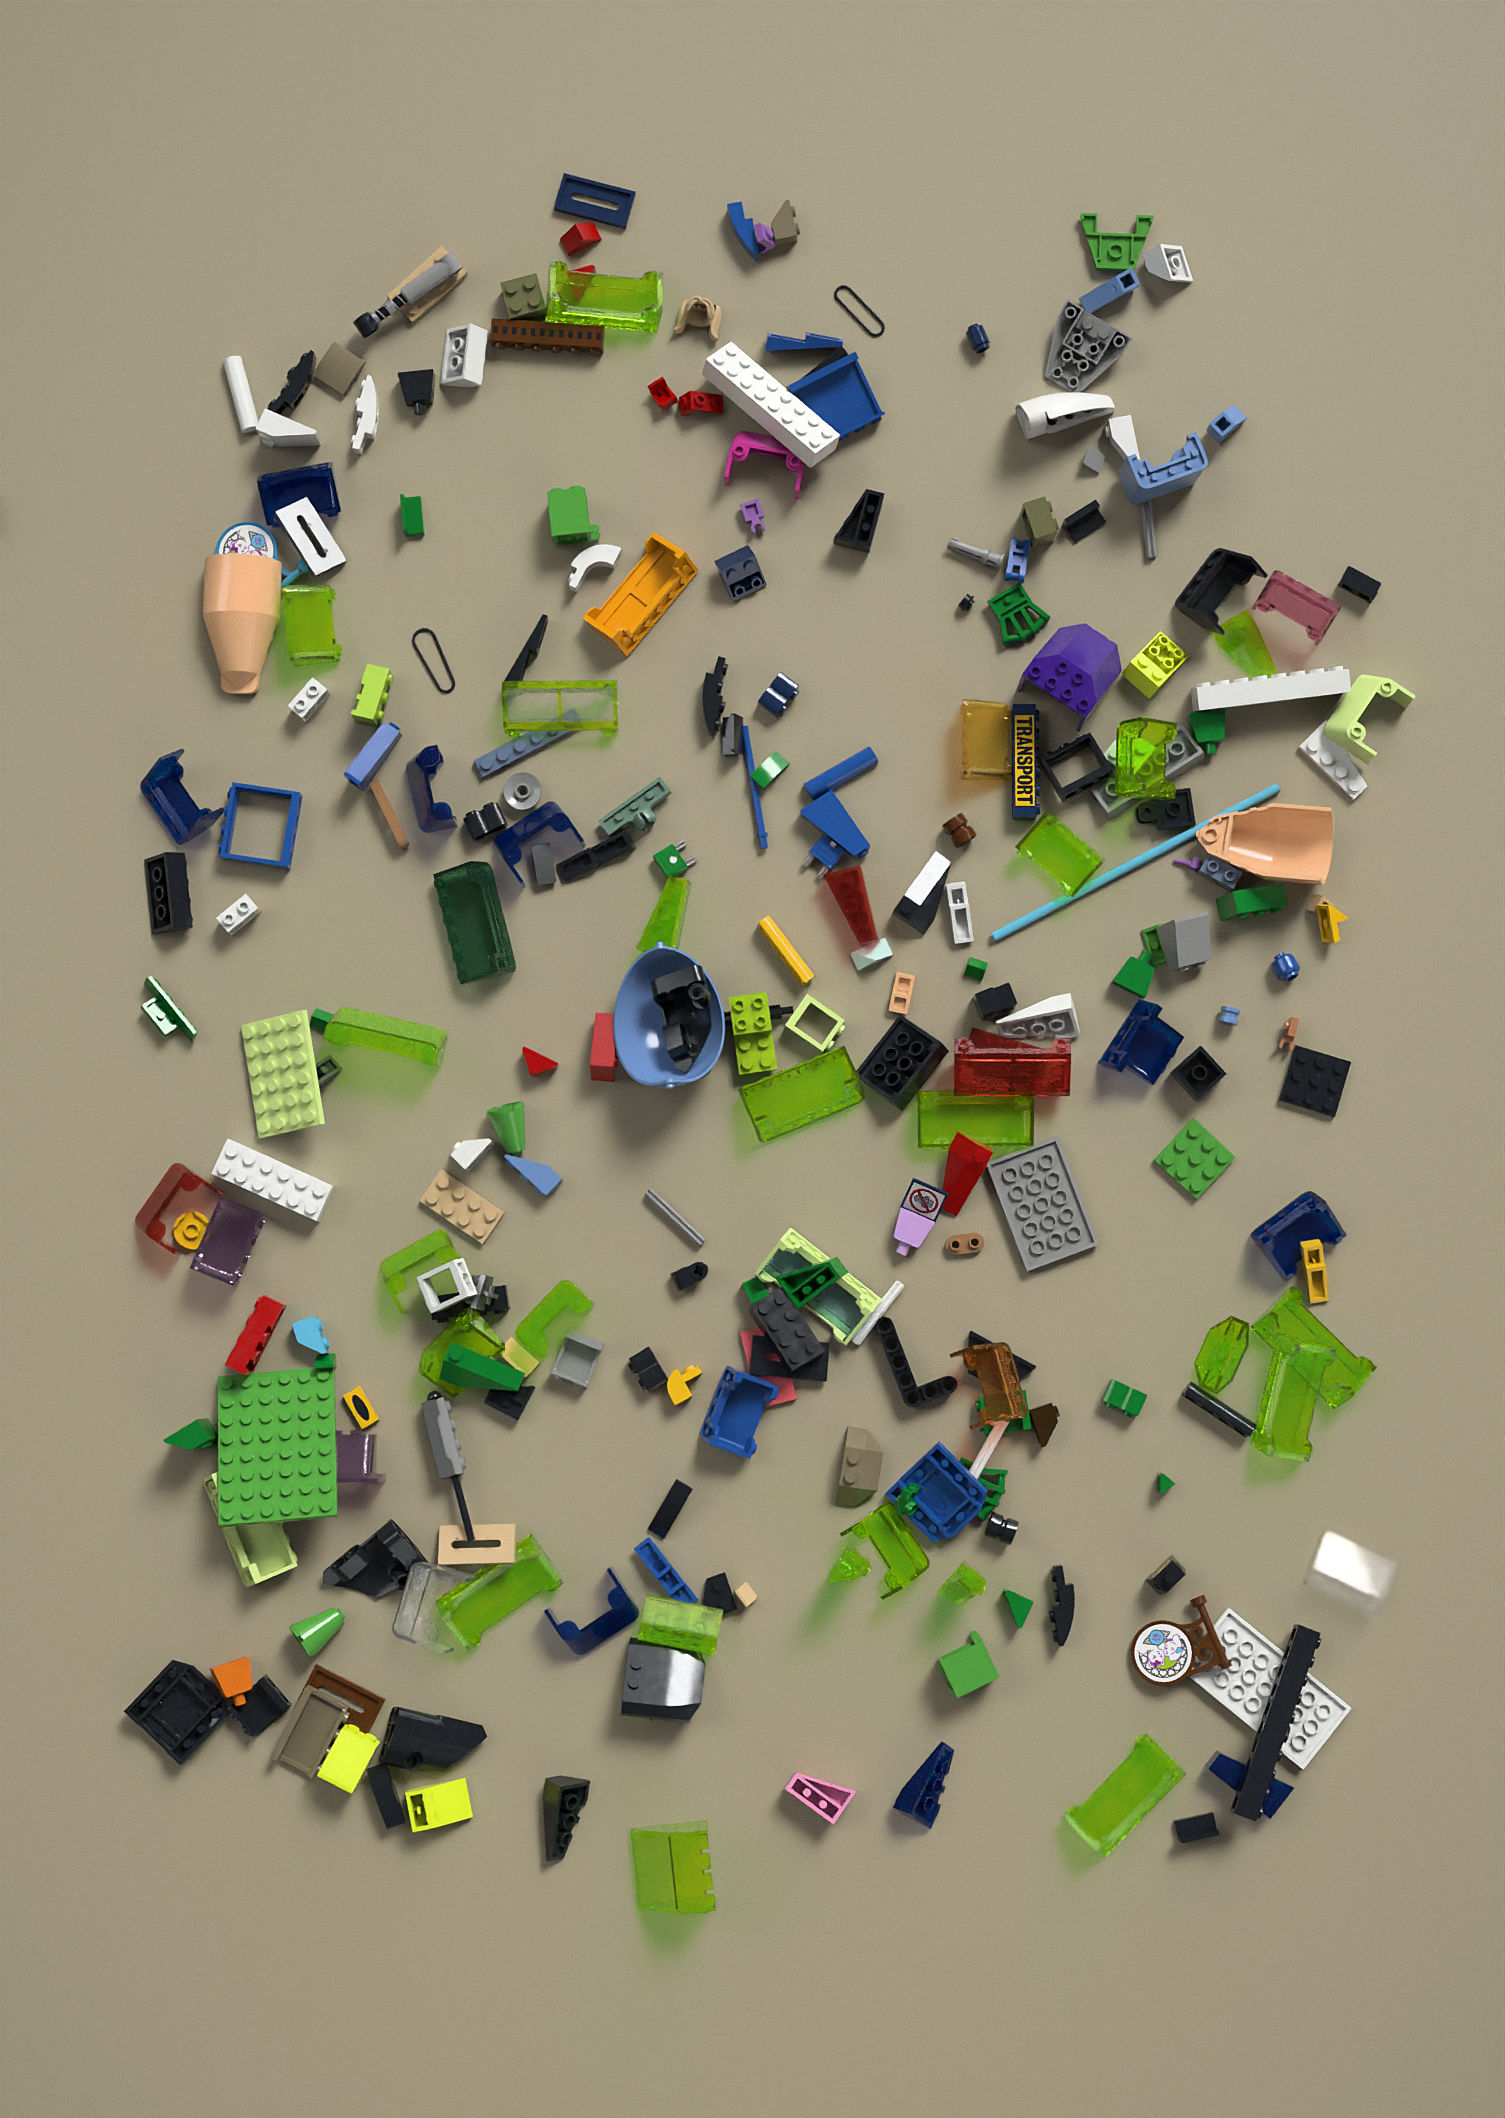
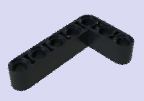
M881 1317L876 1321L875 1327L903 1401L907 1406H919L950 1394L957 1389V1380L952 1376H943L917 1386L892 1320L888 1317ZM881 1320L889 1322L890 1327L887 1331L880 1330L879 1323ZM894 1338L897 1345L894 1349L887 1348V1339ZM896 1356L903 1358L904 1362L901 1367L893 1365V1359ZM904 1374L910 1377V1383L906 1386L900 1383V1377ZM946 1379L953 1381L954 1385L950 1390H946L943 1387V1382ZM928 1386L935 1388L936 1392L932 1397H928L925 1394V1389ZM912 1392L917 1395V1401L914 1404H910L907 1401V1395Z

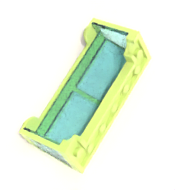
M790 1228L755 1274L762 1282L772 1283L774 1281L781 1287L775 1277L792 1270L829 1260L830 1258ZM848 1273L804 1306L834 1329V1338L838 1342L847 1345L874 1311L881 1298Z

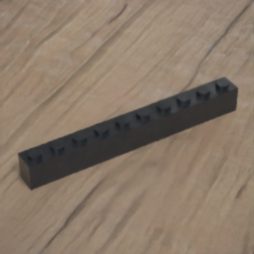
M1294 1624L1229 1811L1233 1814L1255 1822L1262 1815L1263 1807L1261 1806L1263 1800L1267 1799L1270 1791L1268 1788L1270 1780L1273 1781L1276 1775L1275 1765L1282 1757V1745L1286 1743L1289 1737L1288 1728L1294 1722L1296 1715L1294 1713L1295 1707L1301 1702L1302 1694L1300 1693L1302 1687H1305L1307 1684L1308 1669L1313 1666L1315 1649H1318L1321 1643V1638H1319L1321 1633L1299 1624Z

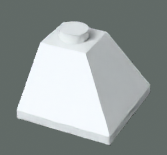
M1159 244L1143 254L1148 272L1168 281L1189 283L1193 281L1182 246Z
M489 1138L468 1140L462 1143L458 1142L451 1149L453 1152L451 1156L469 1172L495 1143Z

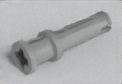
M952 537L947 546V549L979 560L982 565L988 564L996 567L998 571L1005 558L1004 554H996L988 548L983 550Z

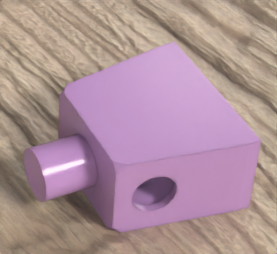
M901 1207L893 1234V1239L900 1241L896 1252L906 1256L910 1246L918 1249L935 1222Z

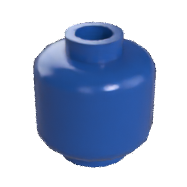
M1282 952L1274 957L1275 960L1271 967L1279 980L1289 982L1299 975L1300 966L1292 954H1284Z

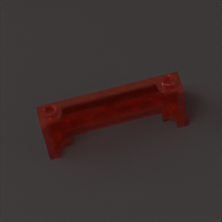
M954 1038V1096H1070L1071 1038H1057L1052 1042L1051 1048H974L973 1042L970 1039Z

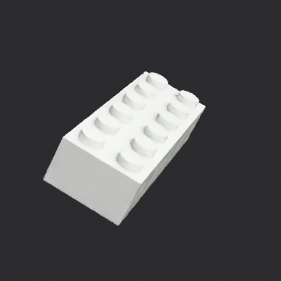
M227 1139L211 1173L320 1222L336 1188L331 1184L231 1139Z

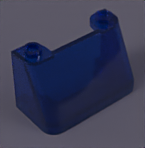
M333 462L260 475L257 479L267 526L272 525V528L281 527L274 516L276 511L306 497L317 514L323 513L327 514L328 517H335L342 511Z
M438 745L424 748L411 758L406 765L419 828L426 833L458 827L451 807L445 802L434 803L428 776L437 774L436 769L438 765L444 763L443 755Z
M1312 1191L1301 1194L1251 1233V1238L1284 1281L1293 1278L1298 1271L1295 1264L1302 1259L1300 1242L1319 1239L1322 1244L1326 1242L1327 1244L1336 1245L1347 1236L1327 1202Z

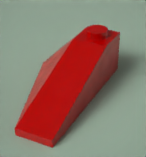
M959 1131L956 1132L948 1148L942 1187L943 1191L949 1193L942 1209L955 1216L958 1215L993 1154L991 1147Z

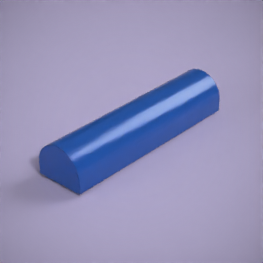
M868 746L803 785L814 801L831 789H835L878 764V759L871 747Z

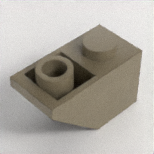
M785 200L771 222V230L776 246L797 242V235H800L798 223L795 224L793 217H796L794 205L790 206L789 200Z

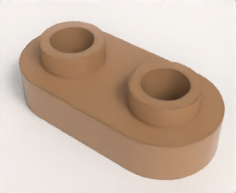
M978 1233L953 1235L947 1239L945 1247L953 1255L978 1252L984 1246V1239ZM972 1239L978 1240L977 1246L971 1244ZM954 1241L959 1243V1247L956 1249L952 1247V1242Z

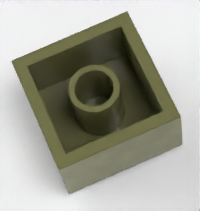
M537 273L500 283L510 320L530 321L548 316Z
M1045 496L1023 503L1020 512L1032 548L1054 542L1057 530H1059L1057 520L1053 519L1051 512H1053L1051 503L1046 501Z

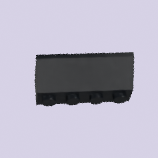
M164 852L144 859L152 934L179 932L193 928L185 853Z

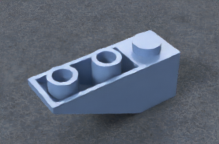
M1130 268L1079 298V301L1084 310L1093 313L1135 290L1140 283L1133 269Z
M510 1155L504 1156L507 1159L505 1163L512 1170L517 1168L521 1172L519 1176L526 1183L531 1181L535 1185L533 1189L540 1196L545 1194L548 1197L563 1181L547 1165Z

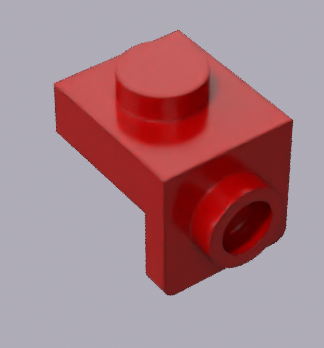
M664 377L648 385L652 399L662 411L678 402L677 397L668 387Z

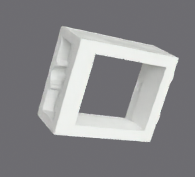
M463 1258L452 1260L417 1277L419 1289L424 1295L425 1303L430 1313L440 1312L477 1295ZM450 1269L460 1295L440 1304L430 1278Z

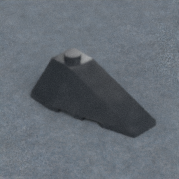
M935 852L899 901L892 914L924 935L935 920L951 861Z
M562 1775L545 1778L543 1813L547 1861L563 1859L573 1837L571 1832L574 1824L580 1820L578 1816L580 1809L586 1805L588 1800L589 1780Z

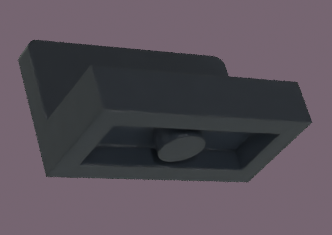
M1097 500L1092 501L1064 519L1062 525L1074 542L1079 541L1106 523V520L1098 510L1100 505Z
M1348 566L1337 586L1371 604L1378 593L1381 582Z
M732 713L730 717H723L724 756L743 755V717Z
M1213 1812L1174 1820L1178 1840L1181 1843L1220 1835Z

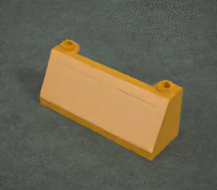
M655 532L645 542V551L647 553L600 609L596 607L589 609L582 618L589 628L626 657L629 656L699 571L685 551Z

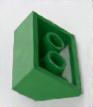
M203 1418L196 1419L163 1441L166 1444L190 1450L198 1449L200 1451L207 1450L217 1444L215 1440L218 1439V1434L209 1419Z

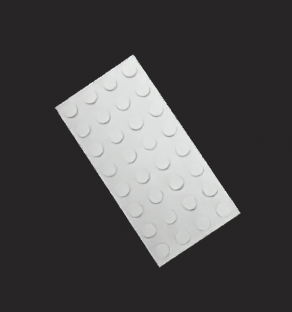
M1227 1607L1213 1626L1227 1659H1232V1666L1221 1670L1216 1665L1189 1677L1257 1732L1284 1652ZM1202 1648L1200 1650L1202 1657L1206 1656L1205 1651L1209 1652L1210 1657L1206 1661H1200L1196 1657L1192 1670L1212 1661L1213 1653L1210 1649ZM1308 1672L1307 1684L1305 1687H1302L1300 1693L1302 1694L1301 1702L1299 1705H1296L1294 1713H1296L1294 1722L1288 1728L1289 1737L1281 1748L1283 1754L1303 1770L1352 1709Z

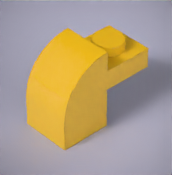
M694 1365L687 1367L683 1370L685 1373L681 1375L678 1368L671 1373L667 1382V1389L675 1405L693 1396L686 1381L702 1373L699 1366L696 1368Z

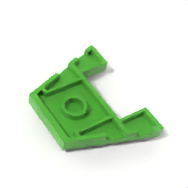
M1081 213L1080 220L1095 269L1098 271H1126L1132 268L1134 271L1154 215H1137L1136 234L1097 232L1098 213Z

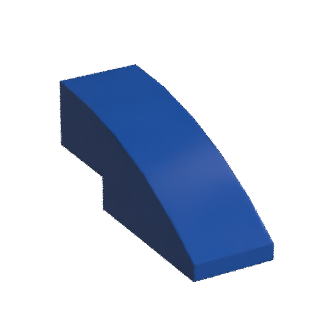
M742 201L727 204L729 220L737 239L746 252L755 261H758L759 252L753 219H745Z

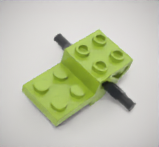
M767 992L729 997L730 1011L724 1012L725 1026H733L739 1075L777 1070L771 1020L781 1019L782 1015L793 1014V1006L781 1007L780 1004L769 1006Z

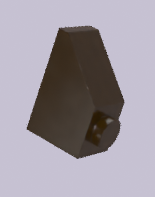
M1052 1403L1029 1409L1040 1447L1047 1445L1058 1423L1057 1417L1060 1416L1057 1406H1053Z

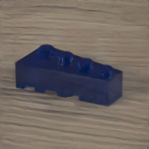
M1216 1750L1205 1767L1237 1791L1246 1764ZM1275 1777L1273 1781L1270 1780L1268 1786L1270 1789L1269 1795L1266 1800H1263L1261 1806L1263 1807L1262 1813L1270 1819L1294 1789L1291 1784Z

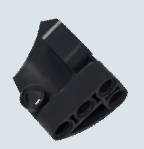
M700 965L681 969L650 982L654 1002L662 1010L665 1023L663 1034L668 1054L674 1061L675 1069L684 1073L689 1071L698 1058L712 1029L711 994L707 989L703 968Z
M390 1519L361 1545H354L323 1571V1584L344 1587L379 1598L397 1588L399 1590L409 1589L412 1586L413 1579L424 1572L430 1564L404 1531Z
M393 1707L390 1712L379 1763L404 1770L444 1771L486 1739L487 1734L483 1725L442 1715L435 1716L403 1707ZM409 1756H412L414 1759L411 1767L406 1763Z

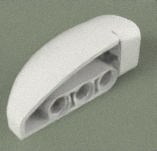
M1062 392L1043 395L1018 403L1015 406V410L1024 436L1028 440L1045 433H1055L1113 413L1115 406L1112 399L1107 395ZM1091 410L1090 413H1084L1083 411ZM1072 414L1073 419H1066L1064 415ZM1052 419L1056 424L1053 426L1048 425L1047 420Z

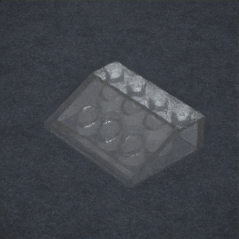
M1326 1531L1302 1584L1379 1619L1398 1564Z

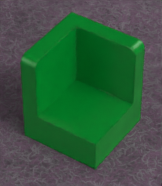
M758 1276L742 1283L752 1304L769 1295Z

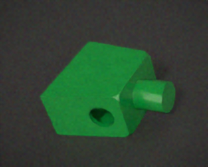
M1225 709L1189 713L1187 722L1192 738L1199 746L1204 745L1206 755L1217 754L1216 744L1222 743L1225 736Z
M1142 950L1138 959L1130 956L1111 983L1144 999L1148 993L1155 970L1154 967L1148 965L1152 954Z

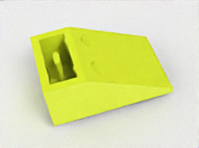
M1160 631L1128 664L1121 674L1150 699L1189 656Z
M466 1778L413 1788L405 1793L412 1832L432 1829L473 1817Z

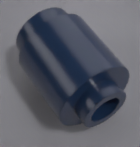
M976 323L969 326L966 336L972 349L977 354L989 349L990 341L983 325Z

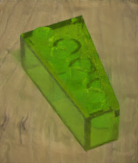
M964 1560L939 1590L957 1605L973 1598L976 1594L980 1596L987 1588L985 1585L987 1581Z

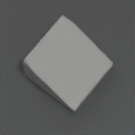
M1089 447L1081 467L1099 474L1106 456Z

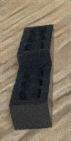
M543 614L505 678V685L517 689L521 688L530 655L539 654L549 621L547 615Z
M624 830L592 848L589 847L558 863L557 867L564 882L636 847L629 832Z

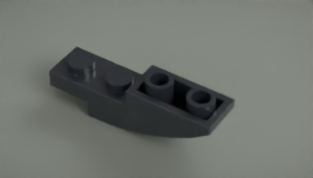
M312 350L304 353L296 367L293 366L288 371L286 378L289 386L286 385L281 390V395L269 403L268 410L281 415L287 407L294 411L300 404L310 387L316 367L317 358Z
M718 656L714 674L706 672L703 685L704 718L709 735L714 736V732L719 730L721 723L718 720L719 714H723L726 702H723V696L717 695V693L721 694L723 682H721L722 675L726 676L728 670L726 658Z
M1060 1564L1053 1565L1054 1570L1051 1571L1052 1582H1056L1057 1590H1054L1055 1602H1059V1605H1052V1611H1049L1051 1623L1054 1622L1055 1630H1052L1053 1640L1059 1646H1064L1074 1617L1075 1594L1073 1583L1065 1584L1063 1566Z

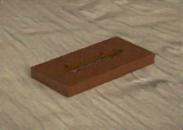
M318 1664L315 1665L304 1687L305 1689L310 1685L319 1690V1687L323 1685L365 1707L363 1713L349 1707L347 1712L350 1715L345 1724L355 1725L364 1734L370 1732L386 1700Z

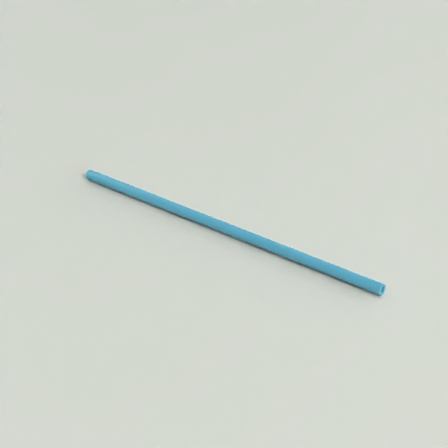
M1274 784L1215 816L1245 811L1279 793L1280 788L1277 784ZM1211 818L992 932L991 935L994 941H998L1196 836V831L1209 823Z

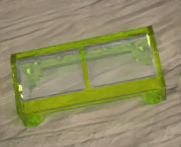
M617 680L502 681L504 733L508 734L509 737H519L523 732L599 731L604 736H614L615 733H619Z

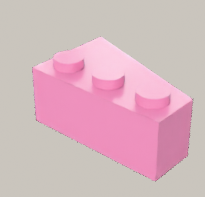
M794 1773L783 1788L833 1825L856 1792L800 1773Z

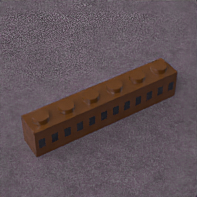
M492 318L490 342L491 346L496 349L508 347L518 351L532 349L535 352L550 350L553 353L569 351L571 354H580V352H584L593 356L599 355V353L604 354L605 328L601 325Z

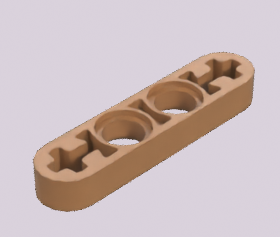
M377 779L369 783L400 848L403 849L410 844L379 780Z

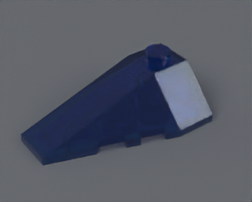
M941 1741L901 1789L893 1808L904 1816L931 1829L940 1810L941 1804L938 1801L940 1793H944L945 1790L943 1781L945 1775L949 1773L954 1749Z

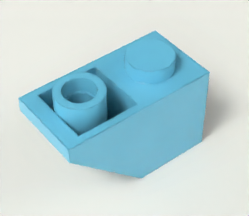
M312 1316L292 1324L298 1343L321 1354L329 1353L328 1348H330L327 1337H323L321 1330L324 1327L321 1319H317V1316Z

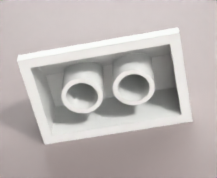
M471 323L447 329L440 384L467 388L481 385L488 330Z

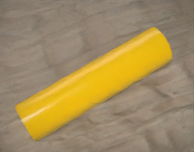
M767 916L759 921L757 928L798 983L803 987L815 977L772 918Z

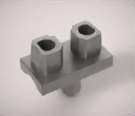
M484 1274L472 1275L471 1279L474 1286L477 1287V1295L464 1300V1302L471 1305V1308L484 1311L485 1305H490L491 1299H498L499 1296L493 1294L495 1286L492 1285L494 1277Z

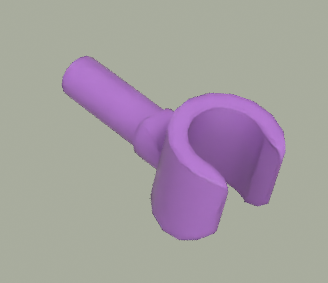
M1193 857L1192 861L1189 862L1175 858L1174 863L1186 865L1196 871L1202 865V860Z

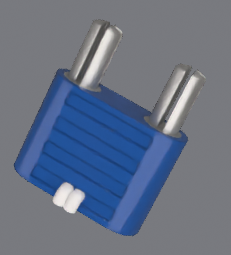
M822 834L808 851L809 855L802 864L808 867L814 858L818 860L824 867L817 876L821 875L820 879H823L829 870L832 871L846 852Z

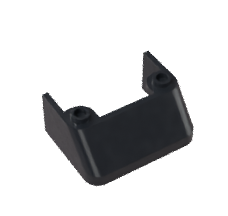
M1218 548L1209 555L1178 596L1175 606L1181 613L1203 629L1224 635L1225 631L1218 624L1219 616L1214 611L1235 584H1247L1253 575L1266 578L1268 575L1252 556Z

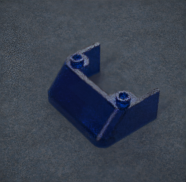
M183 748L160 757L140 783L142 794L174 841L179 845L189 842L210 828L225 811L223 807L215 811H211L209 808L200 810L182 785L180 780L183 778L184 769L178 760L185 752Z
M550 801L543 804L497 835L494 840L495 848L522 888L526 885L513 867L522 858V852L518 846L548 825L556 832H564L570 828L581 846H586L570 819L555 802Z
M612 1566L607 1568V1572L617 1586L608 1594V1602L612 1609L581 1630L573 1621L567 1620L560 1624L550 1607L544 1610L559 1636L577 1655L587 1653L634 1622L639 1616L638 1606Z

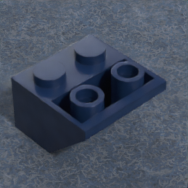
M748 545L714 561L733 601L767 585L756 556Z

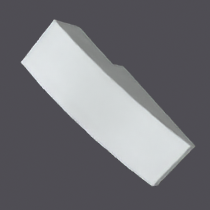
M962 881L945 884L954 943L974 941L966 883Z

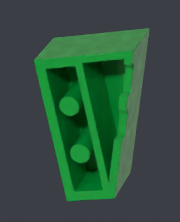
M1283 883L1232 891L1216 899L1220 921L1234 918L1243 919L1249 915H1254V917L1261 916L1268 911L1274 914L1281 912V908L1288 906Z
M835 1257L783 1273L775 1278L796 1308L799 1309L849 1272L839 1258Z

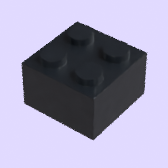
M1202 1046L1195 1049L1170 1072L1173 1078L1194 1101L1200 1099L1227 1074Z

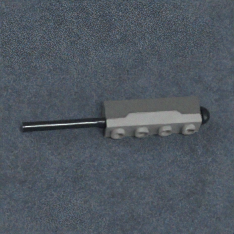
M431 1391L427 1395V1400L431 1401L423 1402L421 1406L439 1478L443 1480L451 1477L467 1540L472 1541L475 1540L459 1479L460 1475L465 1473L464 1469L467 1466L464 1457L460 1456L459 1450L462 1449L460 1439L455 1437L454 1431H457L455 1420H451L449 1412H452L451 1403L446 1401V1398L441 1397L438 1391Z

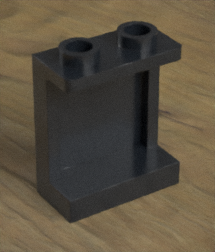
M266 1674L252 1686L251 1690L244 1693L245 1704L235 1706L233 1703L228 1709L230 1710L229 1715L243 1725L241 1728L244 1733L255 1737L292 1703Z

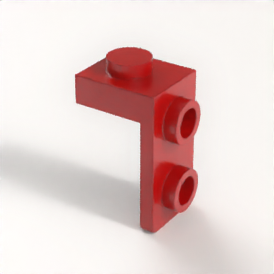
M690 390L679 397L678 407L680 408V415L688 416L695 411L722 414L724 412L723 396Z

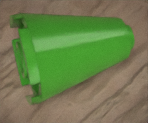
M517 1101L503 1104V1106L488 1109L486 1111L487 1116L506 1153H511V1156L522 1154V1150L525 1149L524 1103Z
M333 1607L292 1624L289 1629L311 1659L343 1626L345 1616L339 1608L335 1610Z

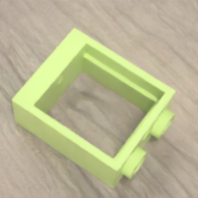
M807 994L786 1023L785 1028L823 1053L825 1050H830L834 1044L832 1039L836 1034L839 1036L846 1026L843 1025L844 1019ZM810 1004L837 1022L822 1045L795 1027Z

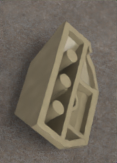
M848 1426L836 1504L855 1507L878 1490L884 1452L867 1429Z

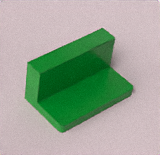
M400 494L403 531L406 537L425 535L421 496L405 498L404 494Z

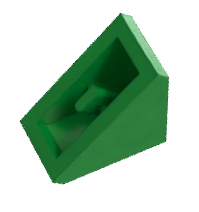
M1004 1589L1018 1629L1022 1628L1034 1602L1016 1592Z

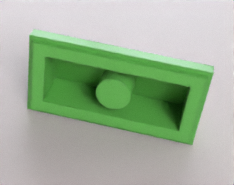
M1157 924L1141 930L1148 953L1152 954L1150 959L1152 966L1167 963L1157 928L1163 924Z

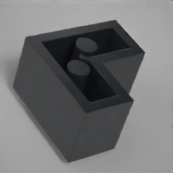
M1009 982L978 992L972 998L980 1019L985 1018L986 1021L997 1017L1001 1011L1005 1014L1015 1010L1014 1006L1018 1004Z

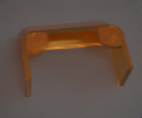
M1007 1343L973 1345L950 1354V1358L963 1356L964 1365L971 1371H977L986 1407L982 1408L979 1412L980 1423L969 1426L970 1430L991 1427L1026 1417V1402L1013 1355Z

